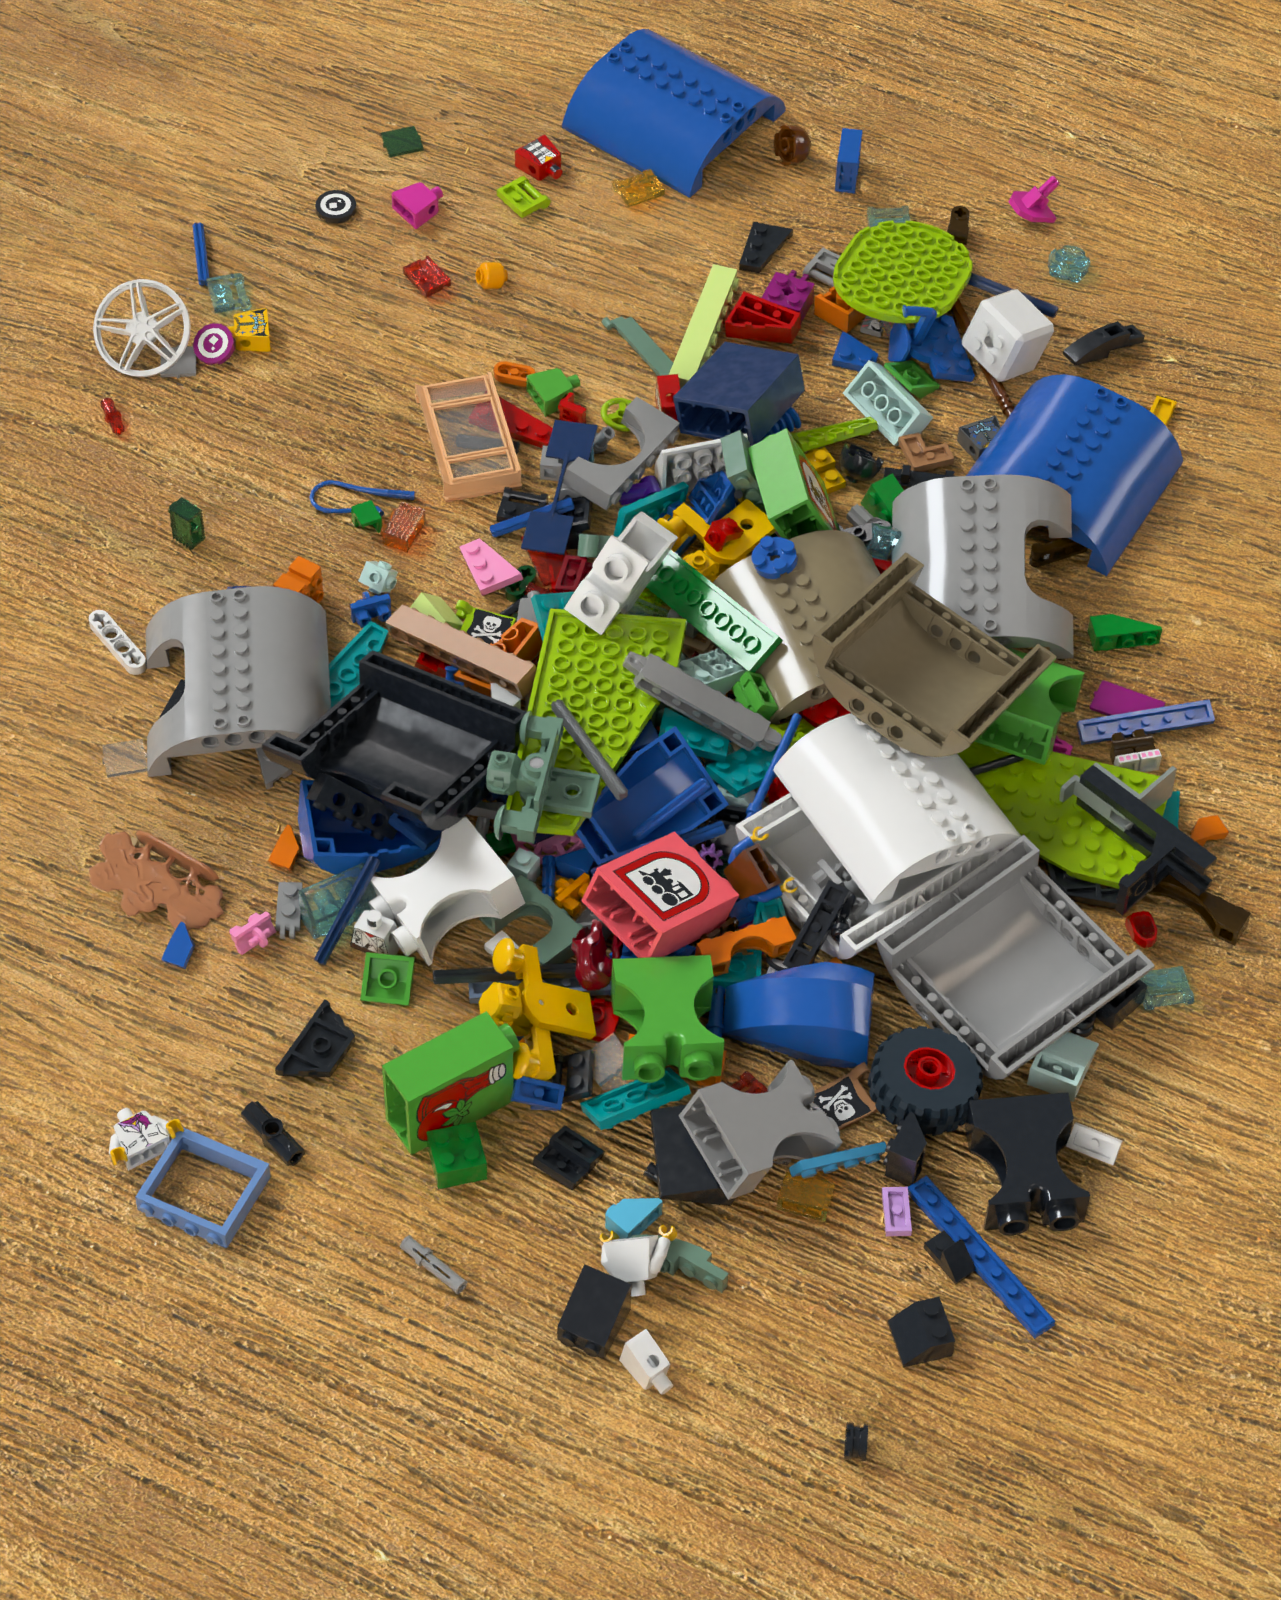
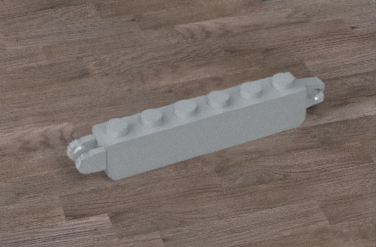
M630 651L626 656L622 666L635 675L633 682L638 689L729 739L747 751L754 750L758 746L763 750L771 752L780 744L782 736L779 732L769 727L770 721L766 720L762 715L745 708L741 703L724 696L722 692L710 688L701 680L689 676L680 668L668 664L662 658L651 653L644 657Z

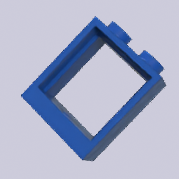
M842 128L836 170V192L855 194L863 130Z

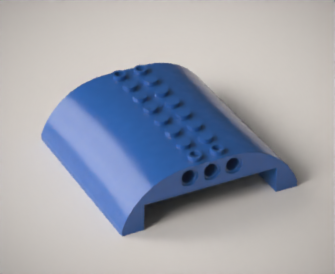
M640 29L625 37L586 73L568 104L562 128L690 198L702 187V175L705 166L761 116L774 122L786 111L784 102L775 95L650 29Z
M1062 374L1043 377L1029 387L966 476L1023 475L1040 478L1062 487L1071 495L1072 537L1069 539L1091 549L1092 552L1087 567L1107 576L1181 467L1183 457L1171 431L1157 416L1145 407L1088 379Z

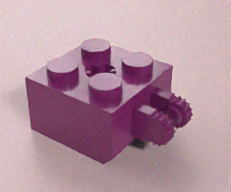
M791 270L789 275L775 272L761 298L801 313L802 323L812 305L815 284L808 282V274H803L801 279L796 278L797 271Z

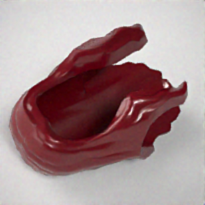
M592 919L591 929L588 926L586 928L582 927L576 934L577 936L572 938L571 949L577 958L575 977L580 986L588 991L600 990L610 984L613 959H620L623 950V942L614 934L612 959H610L606 954L607 946L602 934V924L597 919Z

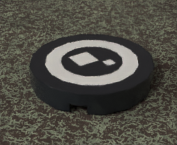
M327 191L317 198L315 211L320 219H325V222L339 224L348 221L349 217L355 215L356 201L351 194L345 191Z

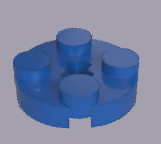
M763 537L754 548L751 556L757 573L767 579L780 578V575L785 572L789 574L793 571L798 561L794 543L782 537ZM774 555L779 556V558H775L774 561H771L770 557Z

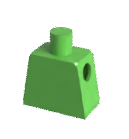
M559 368L526 376V391L545 417L558 411L560 400L565 398L569 392L573 393L574 388L580 386V380L576 374L566 378Z

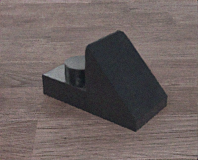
M944 1230L924 1243L926 1252L955 1285L976 1272L974 1263L962 1239L954 1242Z

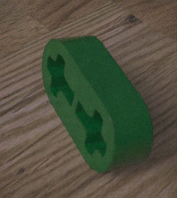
M524 565L517 569L525 579L505 587L507 600L516 602L529 593L536 583L535 568Z

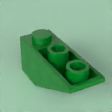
M1114 614L1090 616L1087 632L1093 651H1108L1110 649L1159 644L1162 627Z

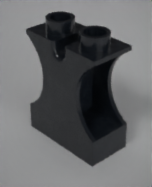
M1069 1093L969 1100V1110L965 1123L969 1152L987 1162L995 1171L1001 1184V1189L998 1193L988 1200L983 1226L984 1231L999 1229L1001 1234L1008 1236L1024 1233L1029 1228L1028 1219L1031 1211L1039 1213L1042 1224L1049 1225L1054 1231H1068L1077 1227L1079 1223L1084 1222L1090 1193L1078 1187L1063 1173L1056 1157L1067 1145L1074 1116Z

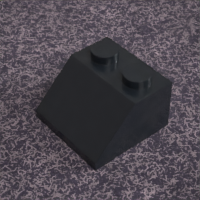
M940 1297L914 1302L888 1320V1326L903 1368L953 1356L955 1339Z

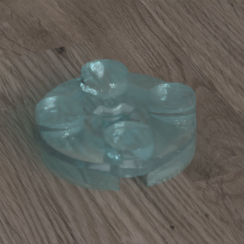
M1066 245L1059 250L1055 248L1049 254L1048 268L1049 274L1052 277L1077 283L1089 270L1090 259L1085 256V251L1081 248Z

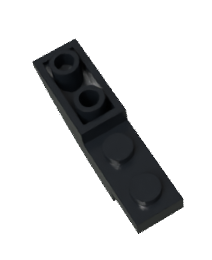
M1117 321L1093 330L1079 338L1063 351V355L1075 366L1108 358L1111 350L1143 343L1145 335L1133 324L1123 326Z

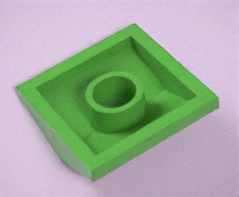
M914 360L890 362L884 365L901 384L919 399L940 387Z
M366 952L360 1001L409 1006L415 958Z

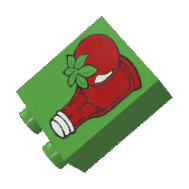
M486 1011L382 1065L386 1120L410 1155L427 1147V1131L476 1122L513 1102L511 1101L515 1080L513 1078V1053L520 1049L516 1034L507 1023L498 1027Z

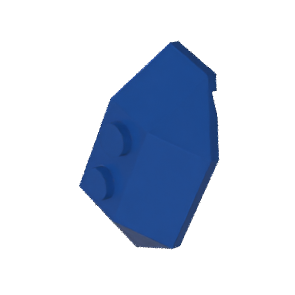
M721 470L709 475L707 478L698 479L688 499L704 521L711 525L712 521L722 519L735 508V487L728 480L726 472Z

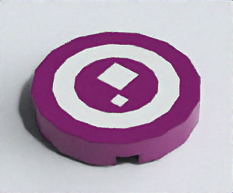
M212 323L206 325L198 331L194 338V353L201 362L207 365L222 364L231 357L235 350L234 335L222 324Z

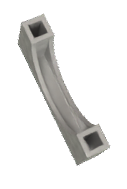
M636 397L625 408L621 422L633 432L639 442L641 452L635 458L618 465H601L578 457L566 469L563 484L605 510L612 504L616 505L624 491L627 493L632 487L633 482L643 476L645 469L653 466L656 457L660 455L661 451L667 449L670 443L673 444L679 436L677 431L680 423L639 397Z

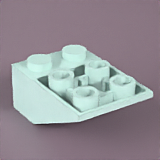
M720 648L699 654L687 660H682L679 663V668L684 673L701 680L705 685L722 692L724 695L731 690L737 681H740L741 676L745 672H748Z
M1067 1032L1036 1055L1030 1068L1027 1085L1051 1094L1068 1092L1070 1101L1074 1102L1099 1043Z

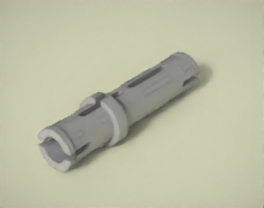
M410 1235L404 1238L400 1244V1249L414 1258L415 1263L419 1267H425L456 1294H460L465 1289L467 1281L433 1255V1251L429 1247H423ZM417 1251H419L423 1256L429 1259L430 1262H428L425 1258L418 1254ZM437 1267L440 1268L443 1272H445L448 1276H450V1279L441 1271H439Z

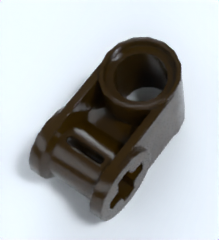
M956 206L952 209L947 230L949 234L954 236L955 241L963 245H967L969 232V210L966 207Z

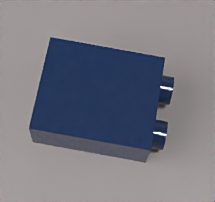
M724 342L673 397L677 419L680 423V433L716 440L741 430L743 434L747 433L750 446L757 444L805 391L799 354Z

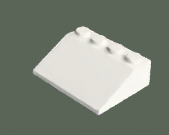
M716 439L662 450L655 463L654 472L661 491L684 481L689 485L688 492H691L698 479L707 478L709 475L721 470L726 472L721 440Z

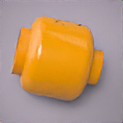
M483 262L476 269V282L483 289H500L508 279V272L500 262Z

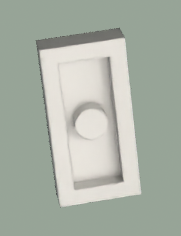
M1076 1122L1066 1147L1114 1165L1123 1141Z

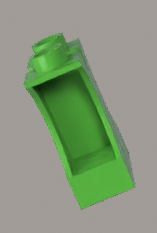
M1007 648L1021 659L1027 655V653ZM1053 662L974 742L1045 765L1053 750L1061 714L1063 712L1075 711L1084 672Z
M710 955L613 959L611 978L613 1014L625 1019L638 1032L624 1043L622 1080H639L644 1083L656 1082L664 1077L665 1066L667 1065L676 1066L679 1069L680 1077H687L695 1081L705 1080L710 1076H721L724 1039L711 1033L698 1020L702 1015L711 1010L714 974Z

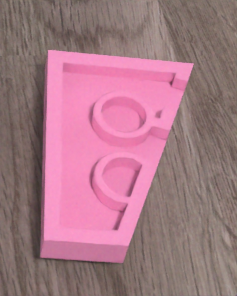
M480 538L459 547L482 596L523 580L522 574Z

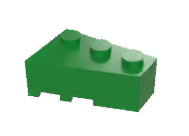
M892 473L871 484L860 504L873 517L888 521L892 527L893 501L904 490Z

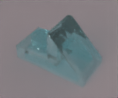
M872 523V539L866 547L871 557L887 560L901 537V531L893 526Z

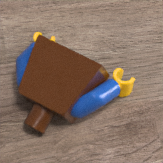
M758 826L753 830L751 837L747 836L732 848L728 859L729 865L724 869V874L733 889L739 894L738 898L744 899L748 897L751 901L765 903L782 896V893L785 891L788 893L795 892L798 886L794 889L788 888L787 882L794 880L795 878L793 877L786 879L783 885H778L781 883V880L759 843L754 844L757 840L765 841L769 837L767 833L762 838H759L758 831L763 827Z

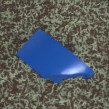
M184 922L179 923L161 960L186 969L195 944Z

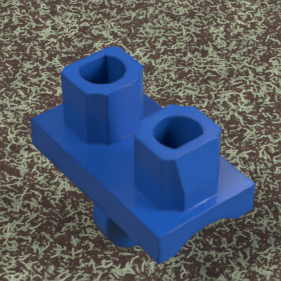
M368 591L362 592L363 599L350 604L351 620L353 623L357 622L361 628H364L371 621V618L379 617L380 621L385 622L391 617V598L389 594L370 597Z

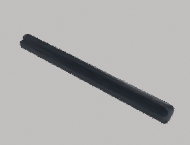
M577 964L540 965L542 979L575 977ZM494 967L433 971L434 984L524 980L516 979L515 972L507 971L500 974Z

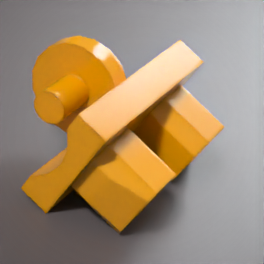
M585 872L575 881L572 878L568 881L560 878L555 883L557 890L554 894L557 906L560 909H565L572 917L580 912L581 903L578 900L583 898L590 884V876Z

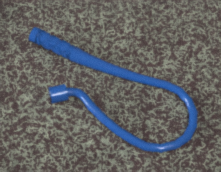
M328 480L315 485L309 496L311 504L321 512L351 513V508L329 509L319 506L314 500L316 491L326 485H338L372 495L415 500V491L367 488ZM375 506L382 517L384 512L378 506Z

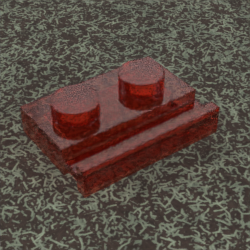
M426 256L422 261L419 259L403 267V274L426 298L443 290L445 286H451V279L429 256Z

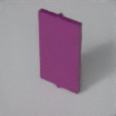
M1102 680L1098 690L1093 694L1094 698L1089 709L1110 716L1164 707L1166 702Z

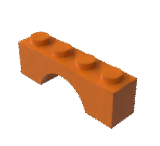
M786 916L774 917L761 924H751L735 932L728 931L719 937L703 939L696 945L695 956L710 955L713 974L716 977L728 973L730 960L737 952L745 949H756L766 953L773 959L788 954L796 940V936Z

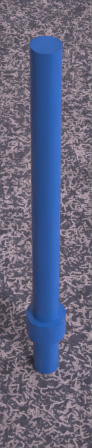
M793 714L753 803H749L745 819L762 810V803L776 775L773 771L774 766L787 752L802 719L801 715Z

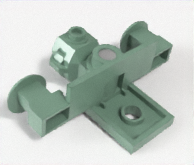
M528 711L523 716L519 731L522 744L526 746L529 738L541 740L540 752L528 755L525 761H522L515 753L496 750L492 752L487 768V789L492 793L513 795L516 791H519L520 798L525 805L522 808V812L507 810L506 805H502L499 808L494 820V833L498 840L502 839L503 833L516 834L517 841L534 843L542 810L586 818L592 817L601 775L554 767L564 730L563 718L532 716V711ZM569 790H576L579 793L577 795L571 796L568 795L566 792Z

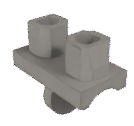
M823 858L817 862L821 869L811 877L821 889L827 884L828 880L847 888L843 882L850 881L852 877L842 863H836L834 870H832Z

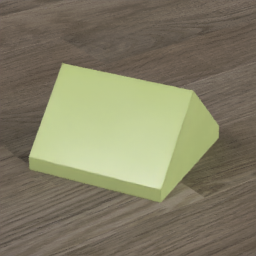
M421 592L410 607L416 608L420 613L427 616L431 615L442 623L446 622L459 631L463 625V622L441 597Z

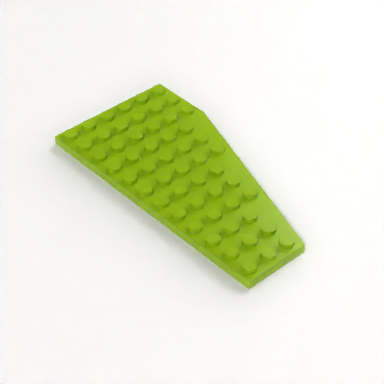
M973 742L967 749L957 753L968 768L1011 755L1010 753L977 742ZM1052 751L1045 765L1024 758L1023 761L975 776L1021 836L1025 835L1040 850L1039 857L1063 869L1071 877L1119 889L1120 886L1118 884L1125 874H1131L1141 860L1145 861L1148 859L1076 804V795L1073 794L1065 802L1059 800L1062 785L1074 775L1080 778V775L1096 763V761ZM1097 762L1138 794L1142 793L1160 777ZM1167 800L1155 810L1162 817Z

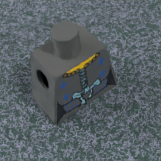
M992 416L959 427L957 442L975 461L978 460L1000 430L1001 426L997 417Z

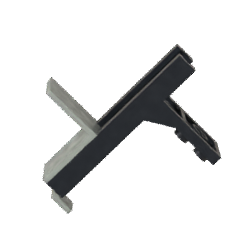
M1097 762L1081 774L1080 778L1074 775L1061 787L1060 801L1065 802L1073 794L1076 795V804L1148 858L1145 861L1141 860L1131 874H1125L1119 881L1118 885L1120 887L1116 896L1115 910L1122 916L1169 874L1197 896H1200L1212 884V879L1205 874L1211 865L1214 866L1216 864L1217 857L1155 812L1159 806L1172 796L1177 768L1174 766L1169 768L1140 794Z

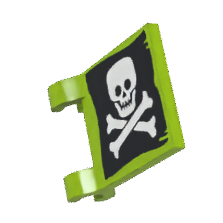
M458 600L456 604V609H458L456 616L460 619H465L460 630H464L472 637L481 638L488 644L498 642L501 639L500 635L516 623V618L474 608L464 600Z

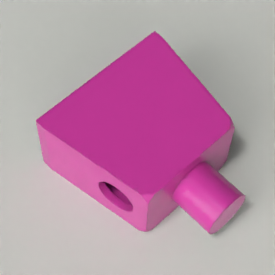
M418 182L392 192V208L412 227L417 229L438 213V199L443 197V192L438 186L429 190L423 183Z

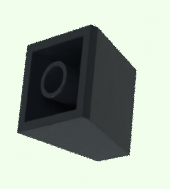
M584 1264L557 1326V1339L568 1347L574 1346L583 1350L591 1357L605 1359L631 1310L632 1284Z

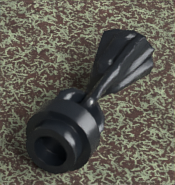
M852 892L831 929L832 938L836 942H840V934L850 929L847 920L857 899Z

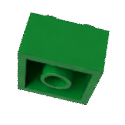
M476 1122L427 1131V1148L438 1189L487 1179V1162Z

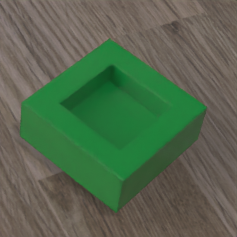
M494 832L485 835L486 842L498 857L516 852V846L511 834L503 833L501 840L496 838Z

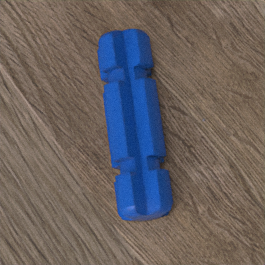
M545 855L542 858V893L544 895L548 894L554 900L555 857Z

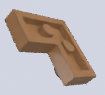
M919 432L898 438V444L912 471L922 472L954 464V456L947 443L926 448Z

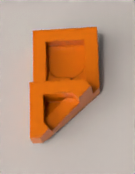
M1214 815L1199 818L1189 835L1190 838L1203 847L1207 840L1225 839L1229 831L1219 816Z
M287 824L268 860L270 864L292 871L301 850L291 825Z

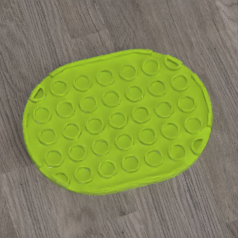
M893 220L884 221L871 228L869 226L865 227L852 238L835 264L833 284L838 295L849 306L867 316L894 323H918L921 316H907V318L903 316V305L934 308L937 312L936 318L944 315L953 307L968 284L973 262L969 257L967 248L962 243L959 244L955 241L953 235L940 228L915 221L906 220L905 223H894Z

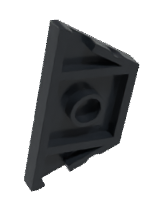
M324 999L275 1068L276 1075L331 1077L355 1042V1035L349 1027L344 1025V1021L339 1014H335L328 1000Z

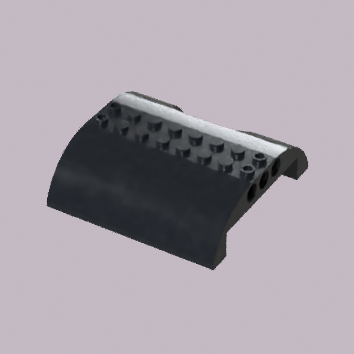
M372 650L359 661L360 684L295 740L276 732L262 744V750L270 761L314 780L318 772L330 775L357 790L381 799L385 807L397 815L433 830H444L458 823L490 793L487 789L486 777L491 754L494 750L517 753L521 743L519 734L520 724L527 712Z

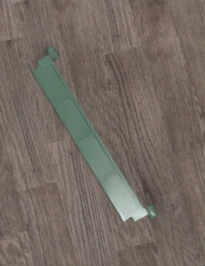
M621 316L613 320L605 317L602 319L601 323L607 330H611L614 327L657 376L669 375L673 362L632 317L624 319Z

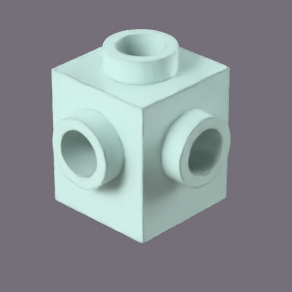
M366 561L359 582L369 586V591L381 595V592H390L395 587L398 572L391 569L392 565L387 562Z

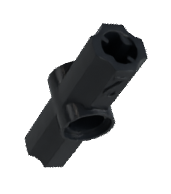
M252 1101L245 1106V1109L241 1112V1117L262 1138L264 1146L273 1150L287 1166H294L300 1162L301 1158L305 1155V1151L283 1128L282 1121L274 1118L258 1101Z

